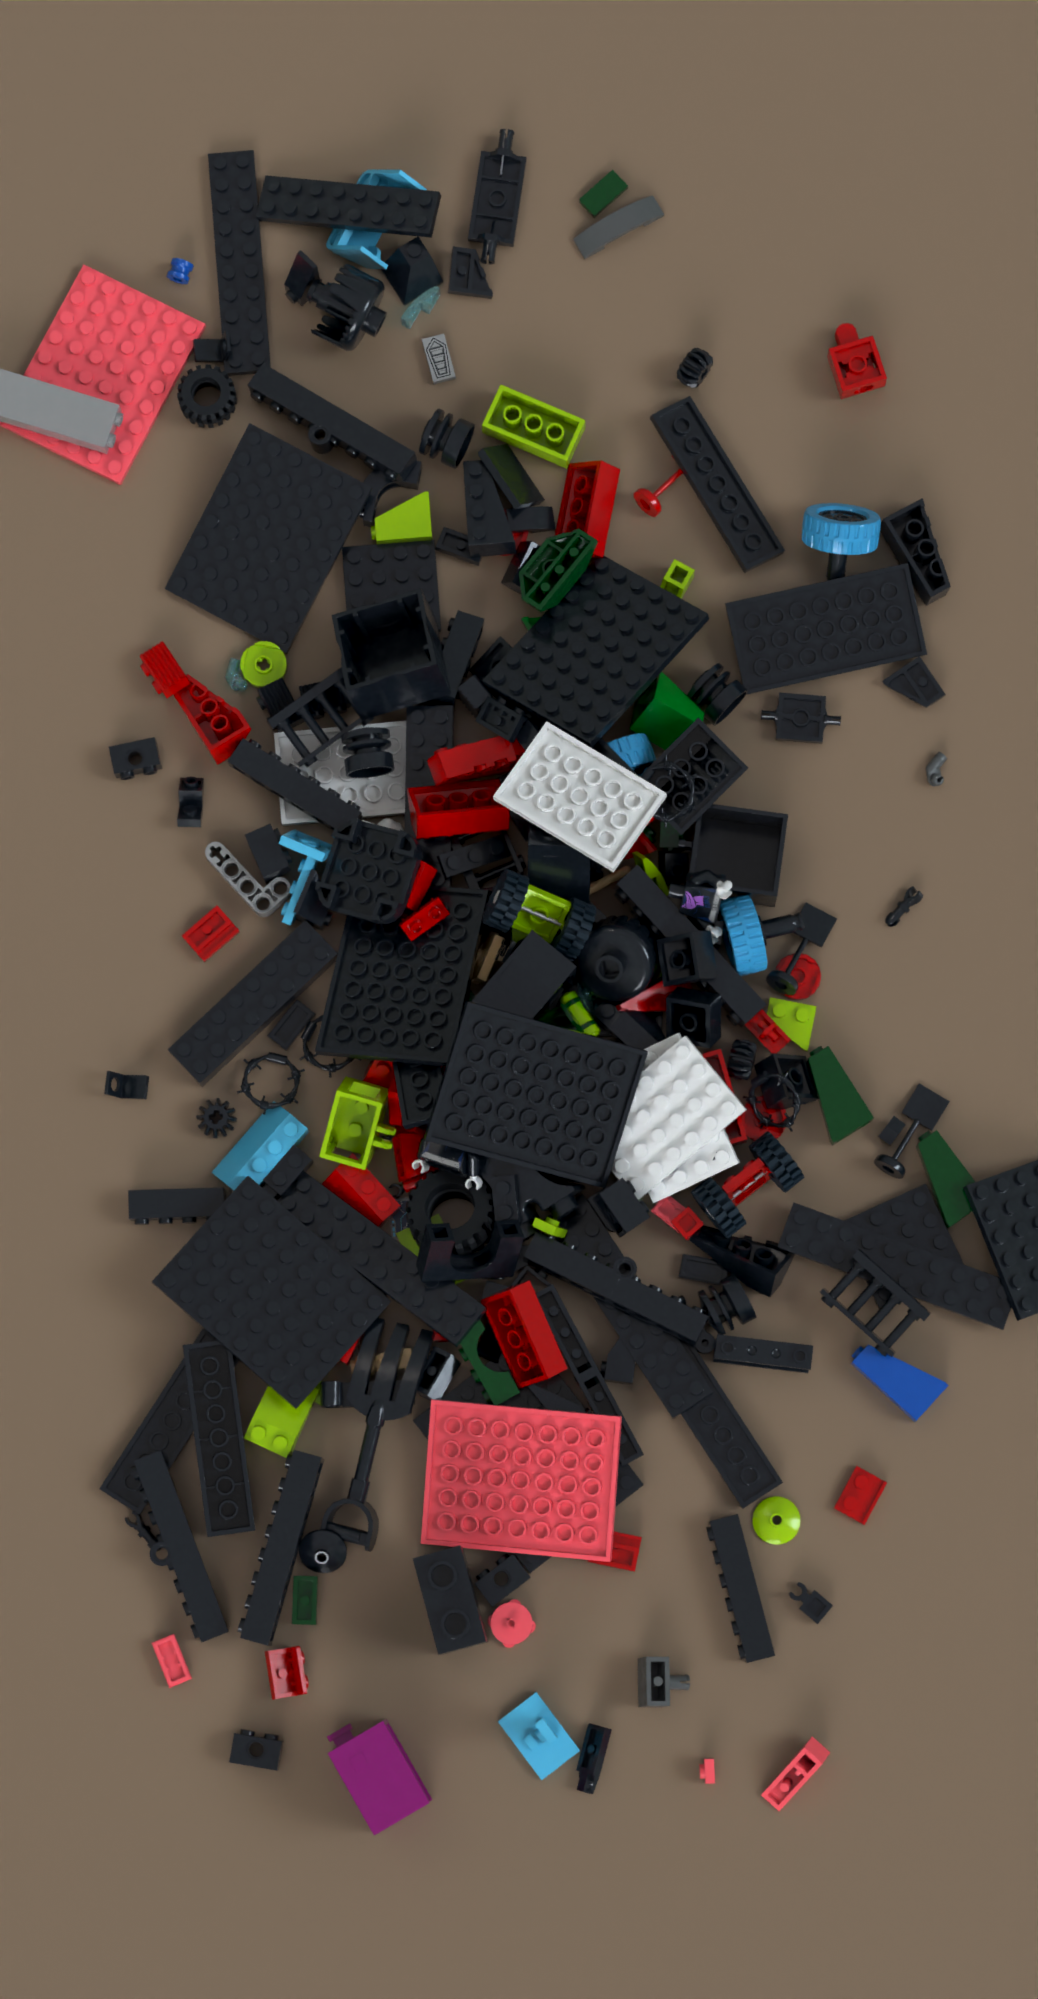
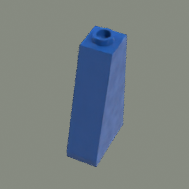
M869 1344L865 1348L860 1346L852 1354L854 1360L851 1364L914 1422L949 1386L946 1382L893 1356L891 1357L889 1354L886 1357L883 1356L875 1347Z

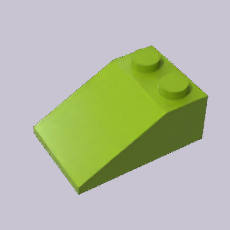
M268 1386L254 1413L244 1439L287 1458L288 1454H292L320 1388L316 1387L295 1410Z

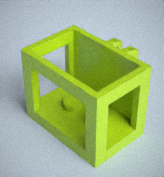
M346 1076L336 1091L319 1157L365 1170L374 1156L376 1146L383 1149H392V1142L379 1138L380 1133L392 1136L396 1134L394 1127L382 1124L388 1104L389 1088ZM337 1147L362 1154L358 1161L334 1154L333 1151Z

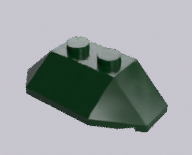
M579 528L573 530V532L547 538L519 572L522 600L539 612L558 605L586 571L598 541Z

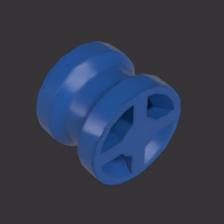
M172 258V268L168 271L167 278L176 283L188 284V275L193 270V264L180 258Z

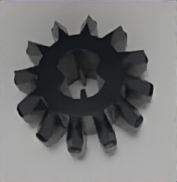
M693 348L679 365L677 379L691 388L698 387L711 371L713 357L705 350Z
M736 1039L734 1041L727 1064L729 1076L739 1080H748L750 1078L757 1052L755 1043L745 1039Z
M216 1098L215 1105L210 1100H207L209 1108L206 1109L204 1106L199 1108L205 1114L196 1116L197 1120L203 1121L198 1125L199 1129L206 1128L204 1132L206 1136L210 1135L213 1131L214 1139L218 1138V1132L220 1131L223 1137H226V1128L230 1131L234 1130V1127L229 1122H237L236 1117L230 1116L236 1112L235 1109L230 1108L227 1110L230 1104L228 1101H225L221 1106L220 1098ZM216 1113L223 1117L222 1120H218V1124L211 1120V1117H215Z

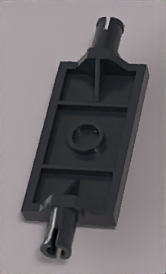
M500 129L498 148L495 151H481L468 241L483 243L480 262L483 264L487 263L488 255L489 265L495 263L497 245L514 247L527 157L517 156L511 150L514 131L508 129L507 138L506 129Z

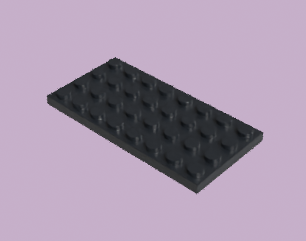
M908 563L725 603L742 685L748 690L747 694L927 655Z

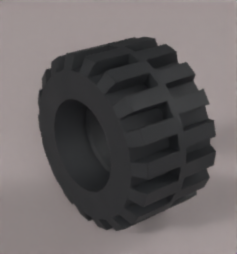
M205 364V368L202 369L201 365L196 366V371L190 369L187 371V377L182 376V384H178L177 388L179 392L177 393V398L181 411H183L186 419L189 418L192 424L198 423L199 427L202 428L207 424L209 428H214V423H218V426L223 424V419L228 421L231 418L230 413H234L235 404H237V394L233 381L229 378L227 372H221L220 367L217 366L212 369L209 364ZM214 387L218 389L221 394L217 402L210 406L197 404L194 401V396L201 388Z

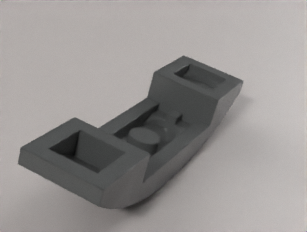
M649 196L604 217L576 236L573 241L583 258L586 259L605 249V245L641 225L645 227L664 216V213L654 196Z

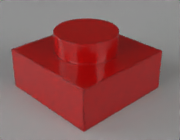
M689 1206L670 1222L685 1240L704 1226V1223Z

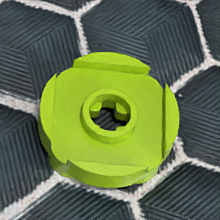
M259 641L243 652L240 668L247 682L254 687L262 688L279 678L285 677L287 660L283 651L276 644L268 641ZM263 659H266L270 667L262 671L261 667L257 666V664L262 663Z

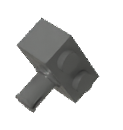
M669 1657L638 1658V1707L662 1708L670 1706V1690H689L690 1683H680L690 1681L689 1675H670Z

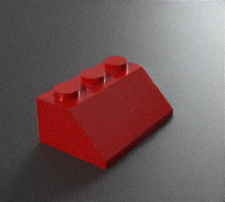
M354 1153L348 1157L359 1161ZM341 1163L322 1183L324 1187L379 1228L402 1209L401 1205L367 1168L362 1170Z

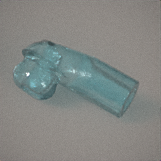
M230 658L225 677L226 681L234 691L243 692L248 684L246 680H242L238 673L240 660Z

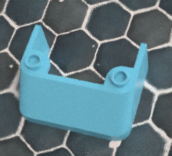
M366 170L356 183L427 190L402 170ZM333 228L326 243V247L330 251L367 269H387L388 267L381 260V251L376 247L382 233Z

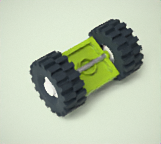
M505 869L497 879L496 885H494L493 891L488 898L489 901L486 904V910L482 919L483 924L504 933L508 932L510 927L527 934L533 930L568 960H575L579 956L581 949L585 946L584 943L589 937V932L592 930L596 907L576 898H571V900L567 901L530 885L528 877Z

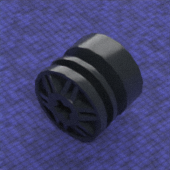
M439 408L424 428L419 453L426 455L430 450L429 456L434 459L442 451L441 463L456 469L469 447L475 424L460 418L452 426L453 414L448 413L444 418L445 412Z
M720 663L706 670L693 683L692 688L687 694L692 701L697 699L695 704L699 708L705 704L708 705L704 711V717L714 726L723 721L748 693V690L738 680H734L728 685L726 684L730 677V672L725 671L721 674L724 667Z
M366 727L341 735V741L345 744L343 746V753L352 754V756L344 759L347 777L370 778L386 775L394 771L393 754L383 752V750L391 747V741L387 740L390 738L389 729Z
M734 1273L720 1280L722 1292L718 1293L712 1285L708 1286L711 1298H708L704 1290L697 1292L700 1299V1307L706 1312L705 1315L709 1316L708 1323L719 1335L726 1334L722 1325L724 1322L730 1331L734 1330L732 1321L734 1317L742 1325L757 1318L743 1287Z

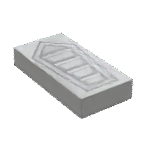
M440 334L422 339L433 384L456 379L445 335Z

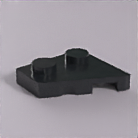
M453 246L448 293L492 299L493 292L488 286L486 274L479 263L480 259L476 249Z
M920 656L882 681L885 686L925 708L946 696Z

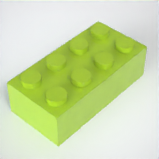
M500 384L483 421L482 433L567 469L586 425L585 420Z

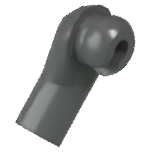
M938 752L925 768L927 781L932 786H940L944 781V778L941 776L940 767L947 760V757L941 752Z

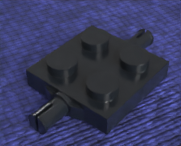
M779 692V702L776 711H761V720H775L776 740L822 744L823 731L826 725L840 726L841 716L827 715L825 708L826 696Z

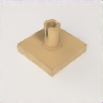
M496 934L487 937L482 950L478 949L472 983L480 984L486 982L497 952L501 947L503 937Z

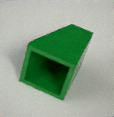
M661 672L635 702L629 729L637 734H645L649 741L666 750L698 717L703 721L704 712Z

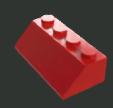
M602 460L569 463L555 535L573 532V530L579 528L596 539L598 543L591 559L603 558L620 474L619 468Z
M493 779L441 786L407 788L411 825L416 839L509 829L510 809L493 799L494 794L501 786L500 780Z

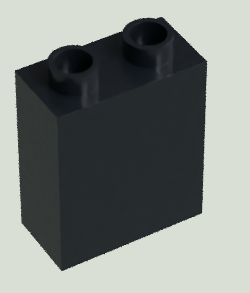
M456 1546L413 1558L438 1655L489 1642L464 1548Z

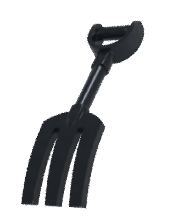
M377 1318L365 1333L347 1394V1399L351 1405L366 1416V1429L355 1476L351 1479L347 1498L334 1502L326 1510L320 1528L335 1532L344 1541L365 1546V1550L369 1552L374 1548L379 1528L377 1513L366 1502L380 1431L384 1426L385 1420H396L411 1414L421 1375L435 1337L433 1331L421 1329L407 1364L395 1402L391 1401L401 1357L410 1331L409 1325L397 1322L382 1358L371 1394L367 1395L374 1359L385 1326V1320L382 1318ZM345 1504H354L360 1507L366 1514L368 1531L334 1523L333 1518L336 1511Z

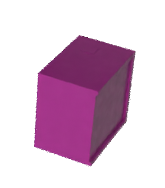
M387 1719L356 1737L350 1731L353 1729L350 1723L327 1736L329 1742L334 1741L336 1748L330 1751L328 1755L373 1835L380 1833L419 1810L432 1800Z

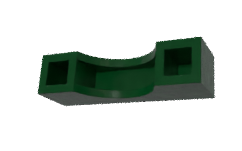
M479 1320L460 1343L462 1348L458 1349L465 1362L468 1360L471 1362L474 1369L470 1370L476 1383L482 1382L485 1388L482 1394L487 1403L493 1402L494 1405H499L517 1395L520 1391L509 1371H493L487 1368L479 1359L477 1343L480 1335L485 1330L482 1322Z

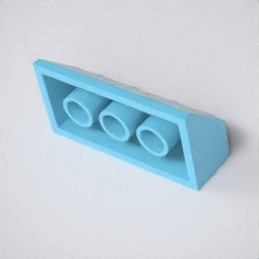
M281 1106L268 1109L265 1115L262 1114L217 1165L212 1174L232 1191L247 1176L251 1177L262 1187L265 1184L263 1179L294 1144L296 1146L300 1144L309 1133V1130Z

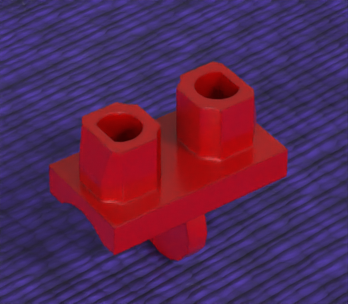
M763 1009L744 1025L770 1054H777L791 1041Z

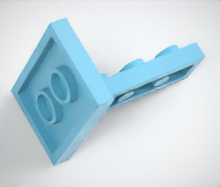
M296 829L283 834L278 843L307 856L306 859H302L299 865L298 872L301 874L298 881L294 880L289 893L292 894L290 902H285L281 911V915L284 916L282 922L287 925H292L296 921L293 912L311 869L315 870L319 861L327 860L332 848V844Z
M537 1692L498 1721L541 1780L580 1751Z

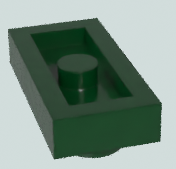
M318 1576L293 1577L292 1624L317 1625Z

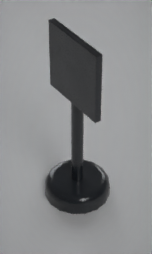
M805 903L800 912L805 929L794 932V934L802 937L803 940L785 972L772 970L766 977L768 985L785 995H794L798 990V983L790 974L808 941L822 948L837 918L808 903Z
M919 1083L902 1111L903 1115L914 1122L893 1157L880 1154L875 1158L874 1164L886 1174L902 1179L906 1173L905 1167L897 1160L917 1126L920 1124L932 1131L950 1101Z

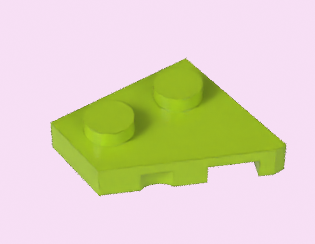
M770 997L767 1015L795 1044L801 1047L803 1051L808 1052L817 1006Z

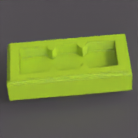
M547 1217L546 1220L535 1218L532 1224L534 1228L560 1238H565L568 1231L559 1226V1221Z

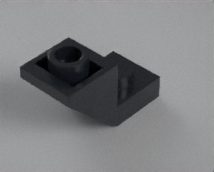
M192 776L180 778L177 826L201 827L204 778Z

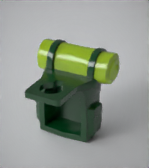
M575 991L565 993L559 1000L560 1005L555 1009L551 1010L548 1008L535 1017L539 1021L593 1036H598L601 1032L596 1020L589 1014L581 997Z

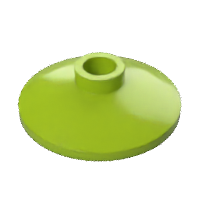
M779 1496L769 1497L760 1502L752 1518L753 1528L758 1537L766 1543L773 1545L784 1544L792 1540L797 1534L801 1522L797 1507L790 1500ZM774 1516L781 1518L779 1525H775L772 1522Z

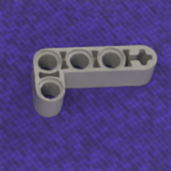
M211 842L207 845L205 856L209 863L258 916L268 917L272 915L291 897L292 894L289 893L291 885L286 878L277 877L263 888L223 844ZM214 850L216 852L220 851L222 858L225 860L223 863L216 856L213 857L212 852ZM230 866H236L238 873L234 876H228L226 870ZM246 883H252L254 889L250 893L242 892V886ZM283 884L287 886V891L281 895L276 894V886ZM261 900L270 902L266 910H259L257 905Z

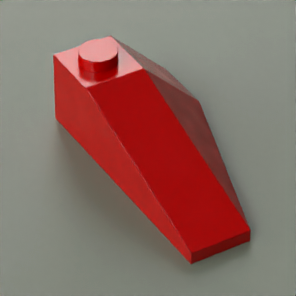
M187 674L186 676L190 684L173 695L218 765L231 757L243 738L246 739L251 728L237 708L227 704L223 698L216 696L206 686Z

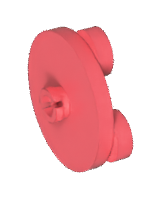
M516 1599L500 1605L488 1617V1624L491 1627L492 1633L507 1648H511L515 1644L526 1640L536 1628L530 1612Z

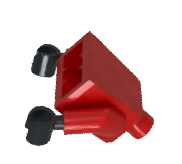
M395 1126V1135L381 1136L383 1139L392 1140L398 1180L403 1182L402 1185L394 1183L389 1186V1188L395 1186L399 1188V1193L393 1195L394 1198L402 1196L404 1191L408 1193L411 1189L416 1190L415 1183L419 1179L425 1180V1174L430 1171L434 1174L438 1170V1168L430 1166L427 1172L421 1173V1164L418 1169L412 1168V1163L419 1159L417 1158L420 1140L426 1132L419 1127L405 1130L403 1126Z

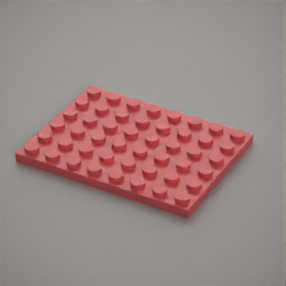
M83 264L23 376L120 405L121 413L124 416L121 426H117L114 433L116 435L114 447H109L108 453L105 454L4 422H0V426L121 485L194 350L193 340L200 339L206 324Z
M432 1399L421 1544L449 1547L461 1546L469 1549L611 1562L622 1416Z

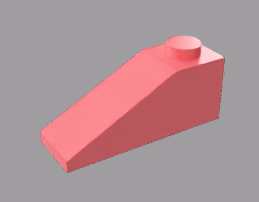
M812 1736L761 1796L780 1811L818 1770L831 1752Z

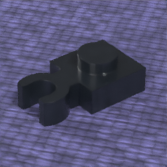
M798 1582L797 1586L802 1589V1594L795 1596L790 1592L789 1596L795 1601H801L803 1604L799 1609L818 1624L833 1605L815 1590L809 1595L806 1586Z

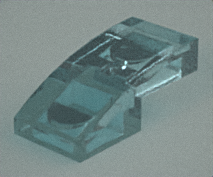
M434 286L415 299L401 317V323L404 327L410 329L421 310L430 314L440 297V288Z

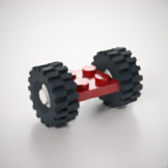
M770 1132L764 1133L748 1146L756 1160L746 1163L742 1171L736 1176L732 1175L727 1178L722 1188L709 1177L691 1191L697 1204L726 1238L731 1237L747 1224L736 1206L768 1182L770 1178L785 1193L805 1178L791 1155Z

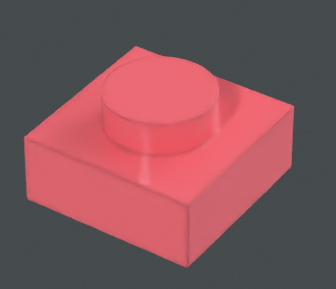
M714 1758L704 1759V1764H699L700 1779H705V1784L715 1783Z

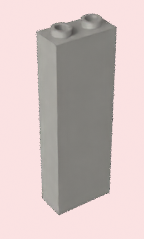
M0 369V422L105 454L108 453L109 447H114L116 441L114 433L116 427L121 426L124 416L121 413L120 405Z

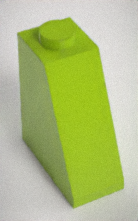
M422 492L376 517L375 526H371L372 540H376L377 544L433 540L429 492Z

